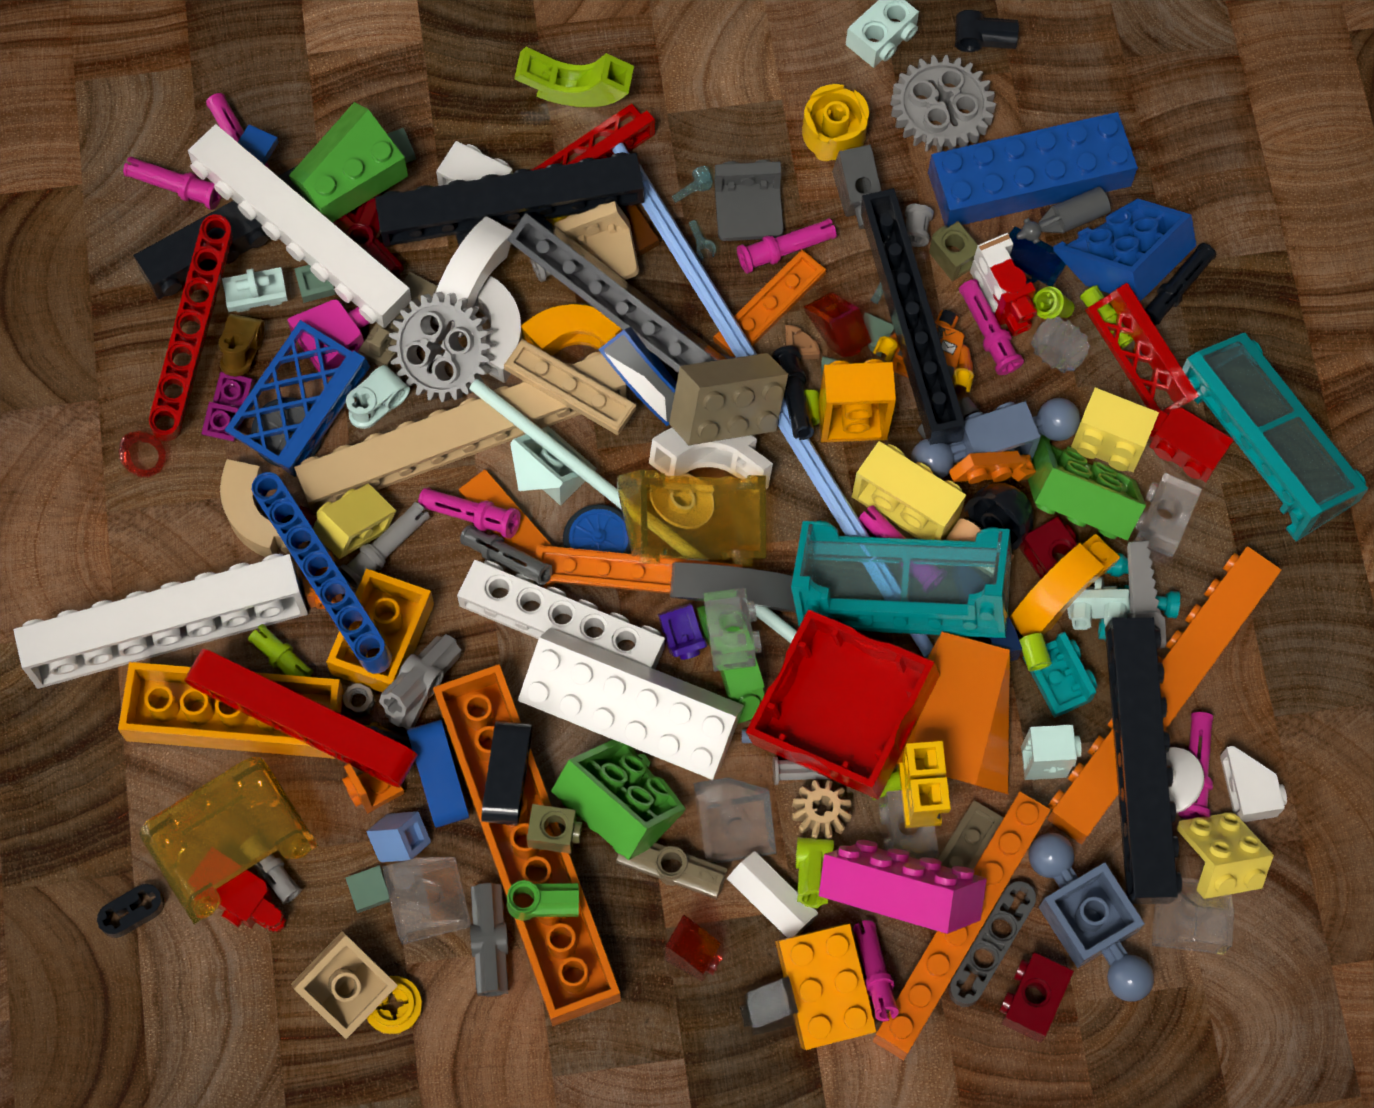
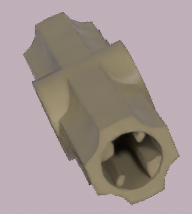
M654 843L647 851L630 860H627L620 854H618L616 859L617 864L659 878L666 885H678L717 899L721 893L728 872L727 868L685 854L678 847H666ZM670 859H675L682 864L681 868L674 873L664 871L662 866Z

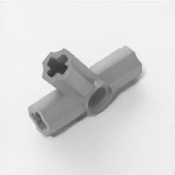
M447 634L442 637L436 636L418 656L411 654L406 659L399 671L398 677L381 694L379 701L385 709V716L391 723L407 729L415 727L428 698L434 694L433 687L441 684L444 674L460 658L461 649L454 638Z

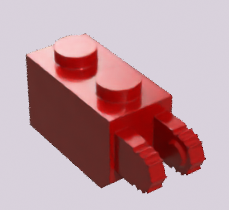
M1146 404L1144 407L1159 412L1149 439L1152 440L1149 447L1154 450L1159 458L1165 461H1172L1182 467L1189 477L1201 479L1207 483L1234 440L1182 407L1172 409L1168 415L1159 408Z
M212 848L187 883L194 892L192 898L210 909L212 904L224 911L221 917L237 928L243 923L252 929L254 924L257 923L273 933H278L285 929V922L287 920L282 911L270 903L272 900L271 890L267 887L266 882Z

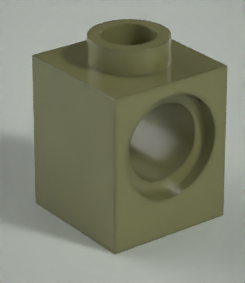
M958 221L950 227L945 225L939 228L932 235L929 254L953 282L970 271L978 244ZM954 246L957 247L960 251L952 252L948 250L946 247Z
M532 804L527 834L528 848L571 854L573 843H580L582 822L576 821V810ZM558 822L563 824L565 831L560 836L553 837L545 831L551 823Z

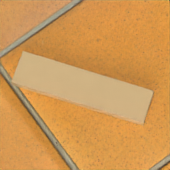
M523 339L504 364V370L616 435L620 434L636 410V404Z

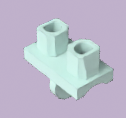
M281 267L254 272V269L251 268L246 269L247 274L222 278L228 312L237 311L239 313L249 311L253 307L275 306L288 301Z
M1098 578L1095 581L1094 587H1088L1067 608L1073 629L1087 630L1091 627L1092 619L1104 618L1106 627L1112 618H1127V614L1130 613L1129 589H1117V586H1104V578Z

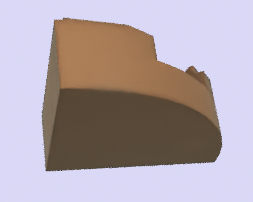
M785 325L786 346L797 347L801 352V360L820 358V350L815 340L803 332L801 328Z

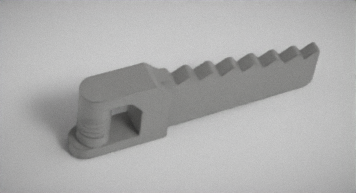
M1149 541L1129 542L1127 551L1130 613L1127 614V618L1154 617L1155 629H1159L1161 634L1160 648H1165V618L1157 608L1159 600L1155 598L1157 590L1154 589L1156 581L1152 578L1154 570L1150 568L1153 561L1149 558L1151 550L1147 548Z

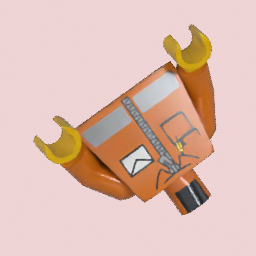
M941 310L936 319L935 326L953 386L955 388V385H962L966 387V392H970L974 378L970 349L963 344L965 335L954 329L958 316L951 311ZM896 333L889 337H880L873 353L882 352L886 354L885 361L890 362L893 357V371L908 378Z

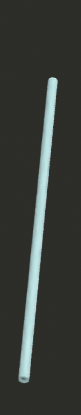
M476 379L471 384L469 389L683 559L708 561L479 379ZM743 605L789 643L792 642L797 630L767 607Z

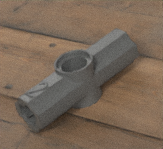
M493 883L478 884L471 887L473 925H470L472 957H475L477 995L486 997L501 996L509 993L506 955L509 954L507 922H504L502 885Z

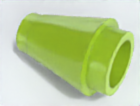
M1045 287L1034 296L1033 304L1037 310L1036 314L1043 319L1068 318L1074 312L1073 302L1055 287Z

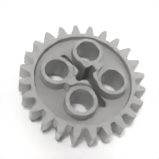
M933 55L931 56L930 64L927 65L924 60L919 59L918 69L909 65L907 75L903 73L899 75L898 83L894 84V95L891 97L890 105L893 106L891 116L897 118L896 128L905 127L903 132L904 138L911 135L914 136V146L923 141L925 142V151H928L932 145H935L937 152H942L943 146H948L949 150L955 149L957 144L965 147L968 146V140L977 144L979 134L986 135L988 125L992 124L996 103H993L995 93L994 91H988L990 86L989 80L981 81L982 71L974 74L971 72L972 63L962 67L960 66L961 58L958 57L954 64L949 63L948 55L944 56L943 62L938 63ZM944 84H952L955 87H947ZM922 95L927 99H919L916 96ZM966 109L970 111V113H962L959 110ZM930 121H938L942 125H934Z
M436 292L433 294V298L430 294L421 295V302L418 299L409 301L411 309L403 308L400 310L404 319L393 320V324L399 331L389 333V337L397 340L396 345L388 347V350L397 352L398 357L391 361V364H400L402 367L396 375L398 377L407 375L409 378L405 384L408 387L416 384V395L424 394L427 391L428 400L436 399L439 395L441 402L450 400V396L454 400L462 398V391L466 395L472 393L469 389L471 384L476 379L483 382L479 374L486 375L491 372L484 363L495 360L494 356L487 353V349L496 346V344L486 340V336L493 333V329L483 330L482 327L487 317L477 319L475 315L479 307L474 306L467 309L468 298H462L456 302L455 293L447 294L444 298L443 292ZM432 316L439 322L437 332L430 326ZM451 320L455 322V325L452 330H450L452 325ZM460 332L467 338L466 348H463L458 341ZM418 345L425 351L424 361H421L417 356L416 350ZM446 362H449L453 367L454 373L452 377H449L445 372L444 366ZM433 363L432 373H430L429 367Z

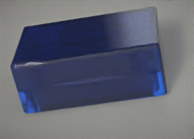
M1015 226L1009 234L1013 242L1010 257L1014 265L1032 277L1031 279L1026 277V284L1029 282L1034 284L1038 280L1047 286L1053 287L1066 264L1054 252L1053 246L1042 240L1036 244L1026 239L1018 240L1016 235L1021 229Z

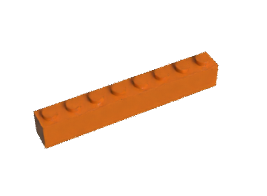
M1022 792L1018 793L973 869L974 875L987 878L981 920L948 934L936 932L895 1001L899 1011L898 1015L893 1019L889 1011V1021H883L872 1042L903 1061L905 1060L1051 809Z

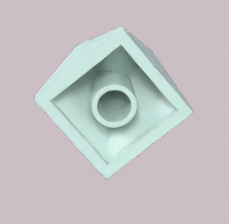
M549 426L542 428L548 435L596 471V467ZM527 434L512 440L510 446L519 491L542 489L561 506L585 482V480Z

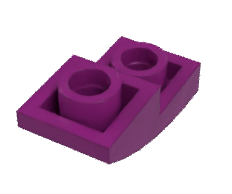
M220 372L213 402L208 404L201 432L202 435L231 442L236 441L234 437L227 434L224 430L253 389L255 384L253 379L242 376H229ZM243 421L236 430L240 431Z

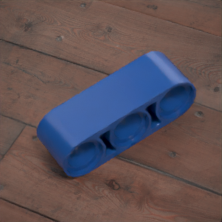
M438 720L407 729L412 750L418 755L415 761L435 828L468 819L469 814L442 721Z

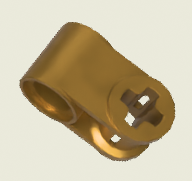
M234 314L228 316L225 329L219 339V348L223 352L220 360V368L223 373L237 377L249 371L256 352L261 347L265 331L264 320Z

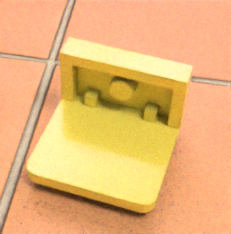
M1234 813L1211 815L1210 817H1197L1179 821L1177 831L1205 861L1196 889L1204 899L1263 888L1274 855Z

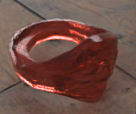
M142 431L130 432L122 437L118 450L119 460L128 472L140 478H150L161 472L166 463V451L157 437ZM140 440L143 443H150L154 446L159 456L156 465L147 470L136 467L131 461V454L128 451L132 444Z

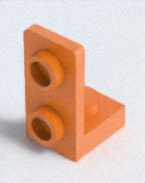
M350 763L343 766L347 777L342 779L355 807L362 804L367 814L405 794L402 786L400 788L394 787L365 772L357 776Z

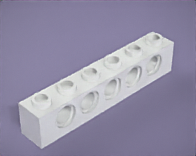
M474 560L457 594L459 607L537 639L551 627L653 669H656L665 649V638L661 636L658 630L650 626L644 625L640 628L630 624L626 617L618 613L612 612L610 615L597 610V606L589 601L580 599L577 602L569 599L563 591L555 587L548 586L545 589L535 585L534 580L519 573L515 576L506 573L500 565L491 561L482 563ZM497 588H504L509 591L503 598H495L491 595ZM528 601H536L540 604L539 608L535 611H526L522 606ZM559 614H568L572 618L567 624H558L554 621V618ZM590 627H599L604 631L602 635L596 638L585 634L586 630ZM622 640H631L634 642L635 647L629 651H623L617 647V644Z

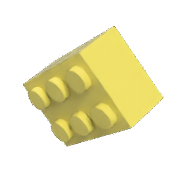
M878 441L856 473L852 498L866 507L874 505L887 520L917 539L945 540L959 520L966 494L954 482L949 480L943 481L935 476L933 471L925 464L920 462L914 463L906 458L904 453L896 446L891 444L885 445Z

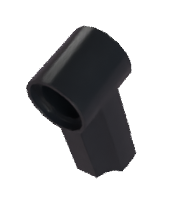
M964 10L956 15L955 47L958 50L975 52L982 49V47L1016 49L1019 33L1018 20L985 18L981 12L976 10Z

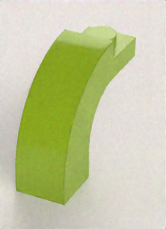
M525 47L520 51L514 79L537 89V97L553 103L574 107H600L613 104L628 95L634 66L607 53L590 64H567Z

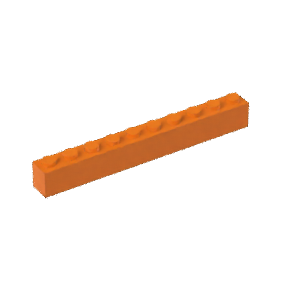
M1248 546L1240 556L1234 552L1223 567V570L1228 573L1222 581L1215 578L1204 595L1209 599L1203 607L1196 604L1188 614L1185 621L1189 623V626L1184 633L1177 630L1166 645L1170 649L1164 659L1157 656L1158 663H1162L1164 668V680L1160 684L1161 697H1165L1167 702V714L1163 718L1164 731L1282 570ZM1112 719L1107 725L1112 729L1108 736L1104 739L1099 735L1088 750V753L1092 755L1088 763L1083 765L1079 762L1068 777L1072 784L1066 793L1059 789L1048 804L1052 812L1047 820L1081 845L1118 796Z

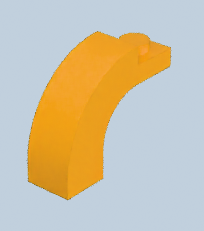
M579 304L560 305L546 309L521 325L522 339L551 356L561 349L572 345H587L598 350L623 330L594 307Z
M1097 534L1093 535L1085 543H1079L1034 586L1010 616L1014 628L1024 637L1034 633L1046 634L1054 627L1062 614L1077 597L1118 562L1120 556Z

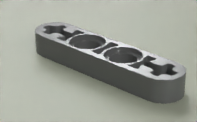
M1022 881L1014 882L1006 888L961 963L948 988L949 996L956 1005L969 1007L978 1001L1036 902V893L1028 883ZM1019 891H1022L1026 894L1024 900L1028 905L1021 903L1014 915L1000 910L1003 907L1008 911L1012 905L1014 898L1010 893L1017 895ZM1014 916L1020 917V921H1017ZM996 920L1007 921L1011 927V934L1006 938L996 937L991 929L992 923ZM982 949L989 951L993 956V965L989 968L978 967L973 959L976 951ZM968 967L973 974L984 977L985 980L982 982L977 977L971 986V991L975 993L974 996L967 994L963 998L958 995L960 988L956 984L963 985L971 972L964 971V968Z

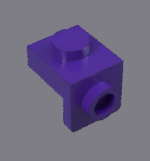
M689 603L658 614L667 647L672 656H680L681 660L690 659L700 654L699 649L707 647L705 639L702 638L692 604Z

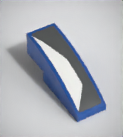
M628 327L598 350L635 395L666 426H669L677 382L661 360L654 353L649 352L632 327Z

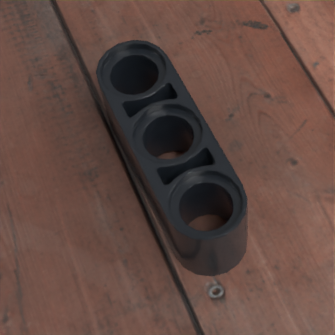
M505 721L495 722L482 805V822L519 825L531 747L532 725Z

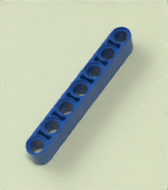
M272 472L259 474L254 479L251 488L256 500L362 667L372 674L384 672L392 662V654L379 631L280 477ZM277 489L276 493L272 496L265 497L266 493L270 490ZM294 515L289 522L281 523L286 516ZM311 541L306 548L298 549L299 545L303 542ZM320 568H328L323 575L314 576ZM345 594L340 602L331 603L336 595ZM362 621L358 629L348 630L353 622ZM373 648H380V651L376 656L372 658H366V654L369 650Z

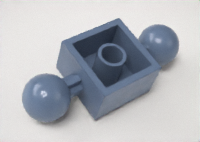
M1064 398L1048 400L1041 406L1038 415L1032 417L1026 401L1018 404L1008 402L1000 405L993 412L986 414L976 412L967 416L964 419L965 429L961 442L930 445L927 439L920 441L912 450L911 461L925 464L940 479L949 474L954 463L963 460L970 453L1018 451L1020 455H1030L1032 461L1040 436L1044 435L1054 441L1069 439L1078 430L1081 421L1080 413L1073 402Z
M1044 833L1038 836L1029 848L1028 858L1030 865L1040 876L1054 878L1060 888L1045 897L1038 908L1077 969L1103 954L1110 965L1107 982L1112 993L1119 999L1128 1002H1135L1145 998L1154 985L1153 970L1143 958L1136 955H1128L1121 942L1138 933L1145 923L1106 863H1103L1078 878L1072 869L1074 850L1069 840L1058 833Z

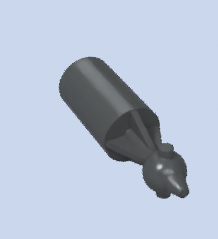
M1101 187L1093 188L1052 206L1038 223L1030 221L1029 218L1023 220L1024 226L1016 235V238L1018 240L1026 239L1033 241L1036 244L1040 242L1041 232L1062 234L1109 214L1111 211L1109 199Z

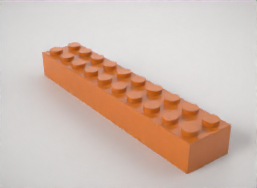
M500 664L433 687L440 713L506 898L509 888L517 881L526 880L533 884L579 883V917H533L525 921L514 918L552 1027L620 1002L619 988L569 853L528 848L527 834L532 804L551 806L531 749L519 825L482 822L481 820L495 722L521 723ZM558 822L551 823L545 830L548 835L553 837L562 834ZM522 893L515 896L513 902L518 907L527 908L532 905L534 900L530 895Z

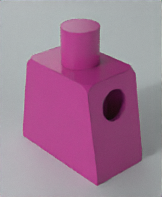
M331 300L287 319L291 332L298 322L302 320L345 348L359 353L358 350L364 342L359 329L370 323L360 314L359 307L347 313L338 300ZM303 332L297 341L304 352L315 350V339ZM320 342L321 348L328 347ZM338 352L323 354L325 370L339 368L345 357ZM318 356L310 357L309 359L317 371L321 372Z

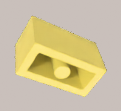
M368 483L357 490L350 489L341 499L333 503L327 502L322 505L316 513L317 520L313 530L320 541L341 559L362 545L376 539L386 531L396 510Z

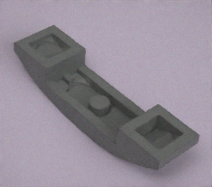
M672 563L671 598L695 601L711 600L767 607L770 610L796 613L791 589L793 576L732 566Z

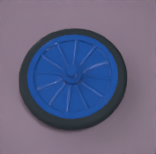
M603 504L590 505L578 510L568 520L563 532L564 548L631 554L635 544L634 529L627 516L620 510Z

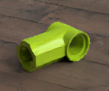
M798 837L796 869H799L797 902L804 904L806 907L819 908L821 905L828 904V899L819 896L824 854L834 850V840Z

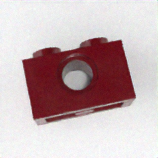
M1057 516L1028 533L1019 549L1039 578L1042 579L1058 563L1054 560L1052 554L1060 553L1064 556L1077 546L1076 536L1068 524L1063 525Z
M1035 952L1029 961L1022 959L1013 978L1019 981L1015 993L1007 992L999 1012L1005 1014L1001 1024L1041 1043L1049 1031L1074 971ZM1028 988L1039 990L1043 996V1002L1040 1004L1029 1002L1025 996V990Z

